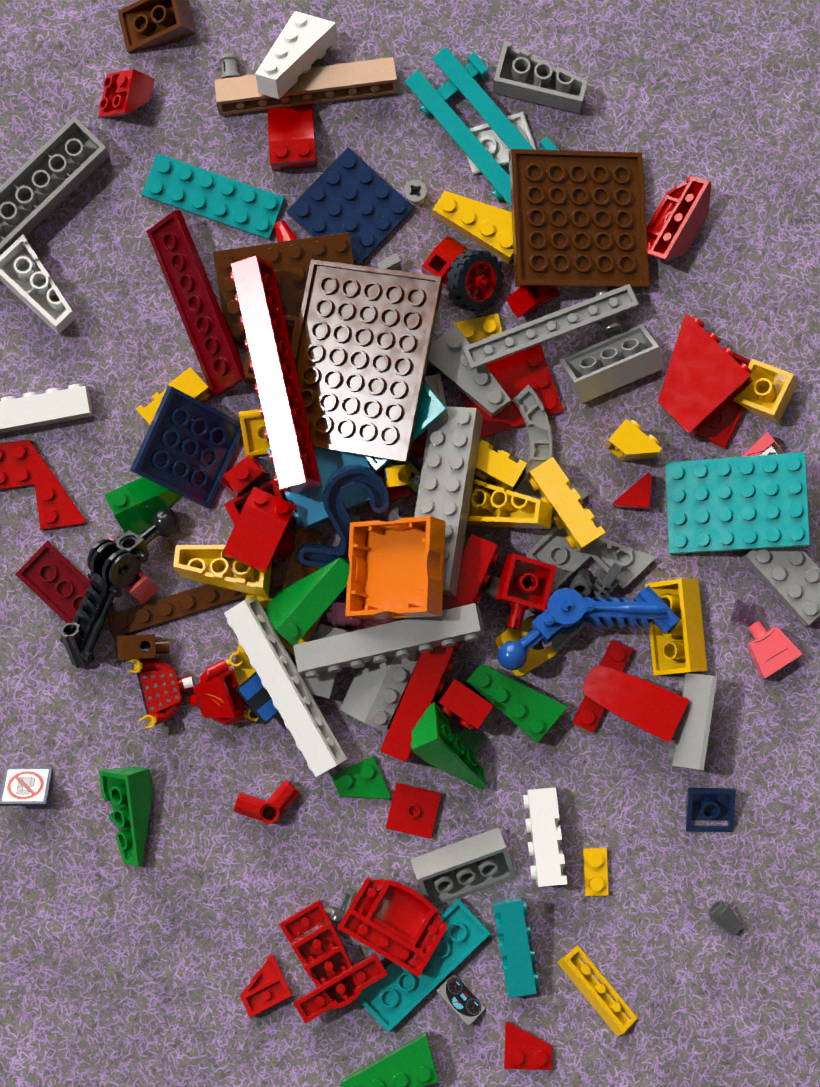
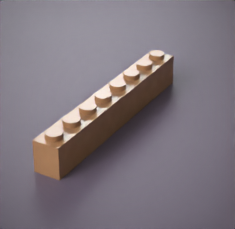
M383 57L366 61L359 60L343 64L336 63L327 66H313L307 73H302L297 78L298 81L280 99L258 93L255 75L225 77L214 80L219 116L398 93L394 57Z

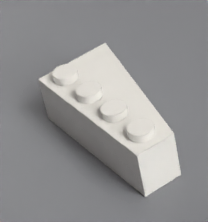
M295 11L255 73L258 93L280 99L298 81L297 78L302 73H307L311 69V64L314 61L321 59L326 55V50L330 46L334 47L338 43L336 23Z

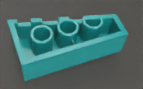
M520 897L492 901L508 998L537 994L536 987H540L538 972L533 973L532 963H536L534 949L529 948L528 940L532 939L530 925H526L525 916H528L526 901L522 902Z

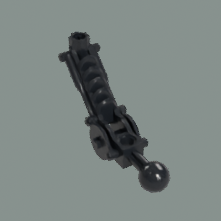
M167 508L157 510L151 517V526L139 536L129 530L121 537H116L114 541L103 539L97 542L90 550L87 558V565L91 570L88 573V578L91 580L89 587L85 592L73 622L63 625L60 633V642L65 645L72 665L76 668L87 667L94 660L92 652L114 598H119L122 595V588L130 585L137 577L140 564L148 561L150 554L146 545L158 536L169 537L174 535L179 529L180 519L174 510Z

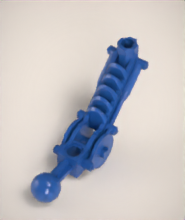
M649 586L638 593L633 599L634 602L619 597V601L612 597H607V601L601 597H595V600L590 597H583L573 589H559L549 598L547 609L531 622L530 628L532 630L518 642L508 641L502 644L498 650L497 657L500 665L505 669L518 670L526 663L527 652L541 640L546 645L558 634H569L579 629L583 622L590 623L595 627H602L603 624L609 628H614V624L620 628H626L627 624L632 628H638V625L643 628L650 629V624H655L666 634L680 622V619Z

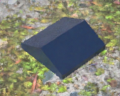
M688 788L686 796V831L733 832L736 789ZM691 820L728 821V826L691 825Z

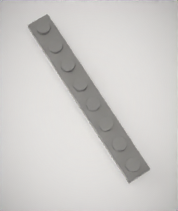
M630 284L464 346L461 351L471 371L636 308L639 303Z

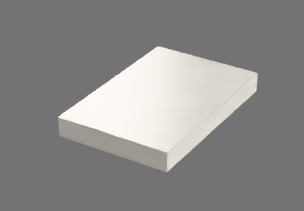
M524 112L508 116L509 121L533 149L536 150ZM487 123L469 129L500 166L509 164V148ZM467 156L472 174L481 173Z

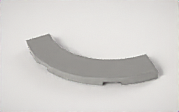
M527 385L511 400L522 415L529 438L527 466L522 479L513 492L537 499L540 493L538 489L534 491L527 481L530 478L528 474L529 471L552 458L553 437L545 408L530 385Z

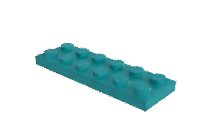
M158 153L141 194L142 197L266 240H270L274 224L278 219L285 200L284 197Z
M459 898L440 915L443 923L445 922L448 928L419 977L391 962L385 968L388 975L364 988L356 998L387 1032L399 1023L491 934Z

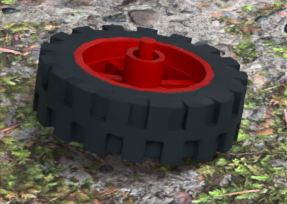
M465 250L463 254H458L455 257V262H452L450 265L451 270L447 273V278L449 279L448 283H446L447 289L450 292L448 295L450 299L454 300L453 304L460 307V309L473 312L488 310L487 307H492L495 304L494 301L498 300L501 295L499 292L500 289H503L504 284L502 283V279H504V273L501 272L502 265L500 262H497L498 258L495 255H491L488 251Z

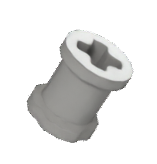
M228 53L219 56V62L222 64L221 79L225 77H240L237 65L239 56L237 54Z

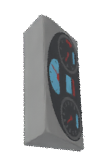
M455 973L436 989L468 1026L485 1010V1007Z

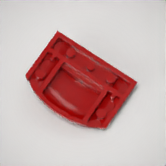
M366 878L337 928L419 977L448 928L446 923H443L437 909L415 890L391 880H371L372 878Z

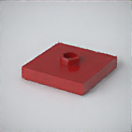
M396 782L386 829L431 839L441 793Z

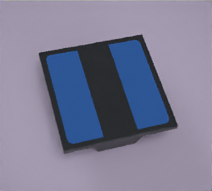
M257 672L235 689L245 705L264 725L279 714V711L273 705V700L268 691L263 687Z

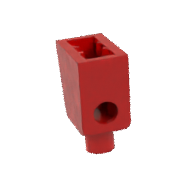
M247 455L223 476L222 485L235 499L250 491L270 473L255 456Z

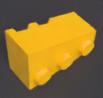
M191 367L168 384V386H172L203 403L209 398V387ZM166 389L161 394L155 393L151 397L153 401L145 408L142 405L136 408L137 412L149 425H151Z

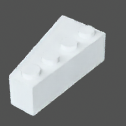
M22 234L0 255V281L59 335L75 320L73 312Z
M556 787L527 790V795H523L524 809H529V818L525 819L526 832H531L532 842H528L529 856L534 858V865L530 866L531 880H536L538 887L567 884V877L563 875L565 860L560 846L562 844L560 825L558 826L559 810Z

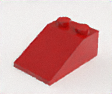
M312 104L268 109V139L272 171L317 167Z
M254 487L242 508L222 555L262 573H266L294 519L297 505Z

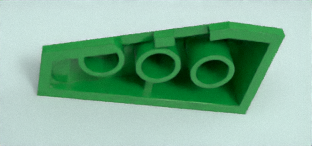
M340 557L309 576L300 579L293 585L279 591L263 609L275 630L289 643L295 645L347 586L350 564Z
M133 766L99 770L104 801L110 799L114 811L108 814L110 821H114L120 830L116 834V840L123 862L127 865L140 867L143 864L152 799V776L150 769Z

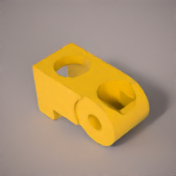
M410 464L386 466L384 468L386 487L412 484Z

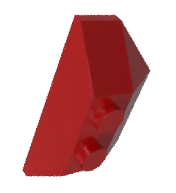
M690 176L685 182L677 185L665 194L646 227V250L649 256L669 261L687 253L709 215L710 181Z

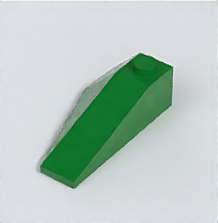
M143 477L104 495L124 533L130 530L135 534H139L151 526V517L157 510L162 508L169 509L181 497Z
M435 702L430 704L412 730L411 748L413 752L419 755L426 763L481 790L486 789L484 769L470 749L465 750L459 732L453 733L449 727L451 721Z

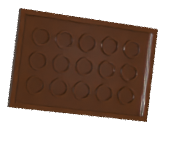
M349 232L214 251L213 255L222 312L233 341H244L247 337L240 323L241 309L235 300V294H237L236 286L230 277V272H232L231 263L258 256L272 264L275 270L284 315L300 317L311 259L354 265Z

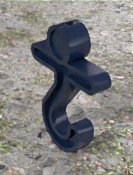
M350 465L335 471L327 480L323 491L324 509L341 539L337 547L312 543L302 544L298 549V558L302 564L324 567L340 557L350 564L348 556L350 523L354 521L342 501L344 493L352 487H360L368 492L369 503L373 511L382 513L389 506V495L382 477L373 469L362 465ZM347 586L337 596L336 601L346 603Z

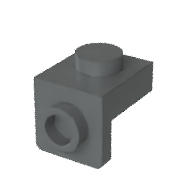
M346 888L339 910L326 906L325 911L331 914L330 918L341 922L358 892Z

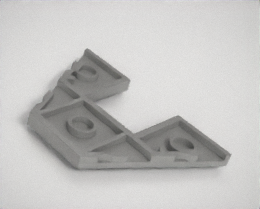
M557 526L551 529L525 554L528 558L557 566L549 598L555 591L559 590L558 587L589 557L606 573L614 563L622 567L615 578L620 581L618 586L622 590L656 558L654 555L643 553L605 538H600L577 552L576 548L572 550L566 542L567 534L563 528L559 530ZM583 622L579 629H576L575 631L569 634H558L554 639H552L551 643L556 653L567 642H569L587 624V622Z

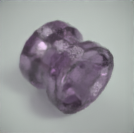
M736 599L730 621H741L744 625L749 626L755 612V604H745L742 600Z

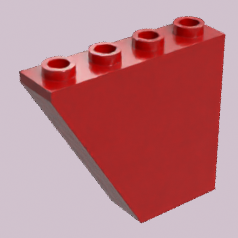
M687 313L680 328L658 403L693 439L741 394L753 380L750 375L752 371L743 362L741 364L737 363L734 360L736 355L728 347L723 349L718 344L721 342L720 339L713 332L708 334L703 329L705 325L698 317L692 318Z

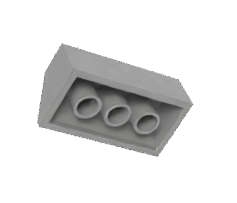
M643 324L559 359L570 386L581 404L665 368L660 347Z
M415 651L411 652L410 656L404 658L393 656L387 658L388 660L382 663H374L373 661L365 663V666L357 669L340 710L367 725L385 732L421 653Z
M684 673L683 678L679 677L677 691H681L680 696L690 701L672 736L674 738L673 747H668L667 760L670 761V766L704 771L717 676Z
M499 827L410 859L423 897L434 907L516 877Z

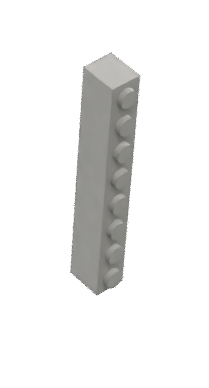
M476 603L443 610L442 616L408 618L293 646L298 673L310 679L319 677L320 673L327 671L328 673H338L342 671V668L349 666L351 668H360L365 666V663L371 661L382 663L387 661V658L393 656L397 658L408 657L411 652L415 651L420 653L430 652L433 650V647L441 645L444 648L456 645V642L463 640L465 642H474L479 640V637L485 636L480 608Z

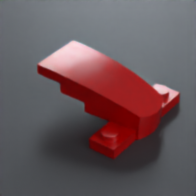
M612 639L600 664L592 668L585 677L583 684L584 698L572 723L593 733L605 709L641 730L670 743L690 700L653 683L622 672L633 649Z
M320 899L279 923L292 949L303 964V968L317 986L293 1002L305 1024L331 1008H341L350 1004L360 995L364 988L388 975L376 952L353 965ZM317 925L319 926L318 928L314 929L313 931L309 932L308 934L302 936V934H304L305 932H307V931H309L310 929L314 928L315 926H317Z

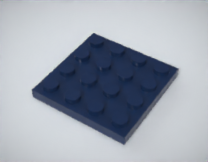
M348 147L294 202L286 213L312 237L349 232L354 265L360 266L414 210V207Z
M168 386L130 471L210 509L223 476L242 437L241 424L239 421L182 391Z

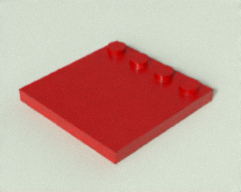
M540 344L486 365L511 400L527 385H530L542 402L547 417L563 411ZM460 391L465 407L477 408L483 416L480 439L525 424L522 415L512 401L505 409L490 417Z

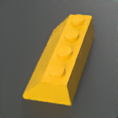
M680 578L645 584V588L649 586L680 619V622L666 634L655 624H650L649 635L653 676L708 671L698 578Z

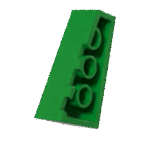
M480 664L466 681L469 686L536 743L539 742L567 708V706L483 664Z
M426 1032L341 1079L340 1087H424L439 1083Z

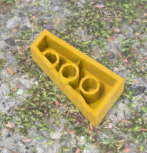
M448 191L443 192L432 210V216L509 263L514 256L512 212Z
M480 439L474 476L485 482L489 479L495 483L494 486L513 491L527 463L519 460L518 463L514 462V458L509 453L503 450L495 452L493 450L494 447L490 443Z
M553 457L529 471L528 476L530 478L527 479L528 483L534 491L538 489L542 496L540 500L553 506L552 513L555 517L552 519L559 530L563 528L567 534L565 540L572 550L576 548L577 552H579L606 533L602 526L596 528L594 525L596 523L595 516L590 509H583L581 506L583 504L581 496L574 488L570 489L568 486L571 484L569 479Z
M474 479L467 525L550 529L553 506L542 500Z
M176 545L173 567L181 578L269 599L272 561L266 573H262L222 555L226 545Z

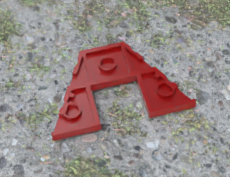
M29 439L0 443V490L35 485L40 530L87 524L85 518Z

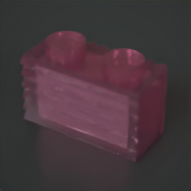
M332 603V608H328V622L333 624L335 628H351L352 626L360 628L362 626V620L345 616L346 603Z

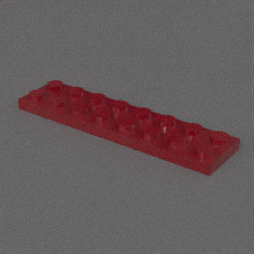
M174 210L147 230V234L211 394L214 397L226 392L247 377L181 210Z

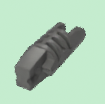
M614 563L607 573L602 570L592 586V593L588 597L595 600V597H601L607 601V597L610 596L620 582L615 578L622 567Z

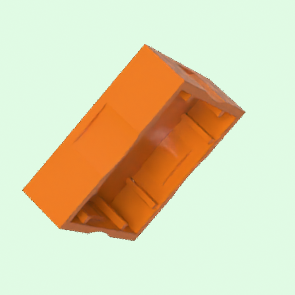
M433 516L401 518L390 522L379 520L351 522L348 553L350 571L347 581L345 616L358 620L442 616L446 521Z

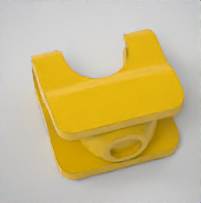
M529 616L524 619L521 630L509 628L497 636L495 639L497 648L499 649L502 644L508 641L518 642L531 630V622L535 617ZM548 646L542 650L532 648L527 652V660L523 667L518 670H512L515 676H522L554 657L557 653L553 646Z

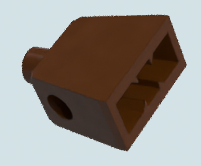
M155 635L117 636V661L131 659L152 660L156 659V654L169 653V640H155ZM150 644V650L141 651L139 645Z

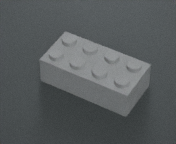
M801 547L753 549L742 557L804 627L810 625L820 616V568Z

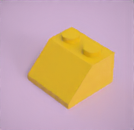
M751 359L748 368L752 371L750 375L753 382L733 401L757 416L779 424L798 382L792 373Z

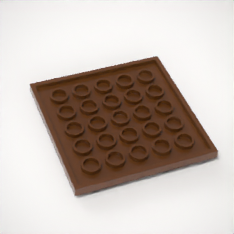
M511 149L509 151L515 287L620 288L630 284L631 288H648L650 286L648 254L646 250L647 231L642 153Z

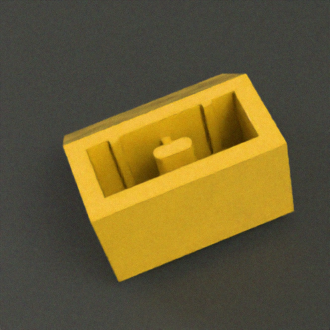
M627 419L619 426L604 446L621 461L652 459L662 449L659 446L660 442L654 436L645 435L641 431L642 427L634 420L628 421Z

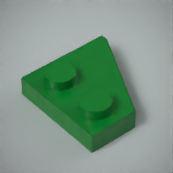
M374 756L331 775L340 797L391 798Z

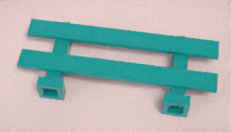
M445 46L432 57V60L449 78L445 84L435 90L419 70L414 72L404 82L422 102L419 109L421 112H424L426 118L433 115L492 184L494 189L491 191V194L496 197V200L498 202L505 200L511 207L510 174L508 175L447 102L461 92L509 150L534 149L475 81L478 77L483 80L489 75V68L475 52L467 57L468 64L463 67ZM545 137L540 142L541 149L539 150H558L548 137Z

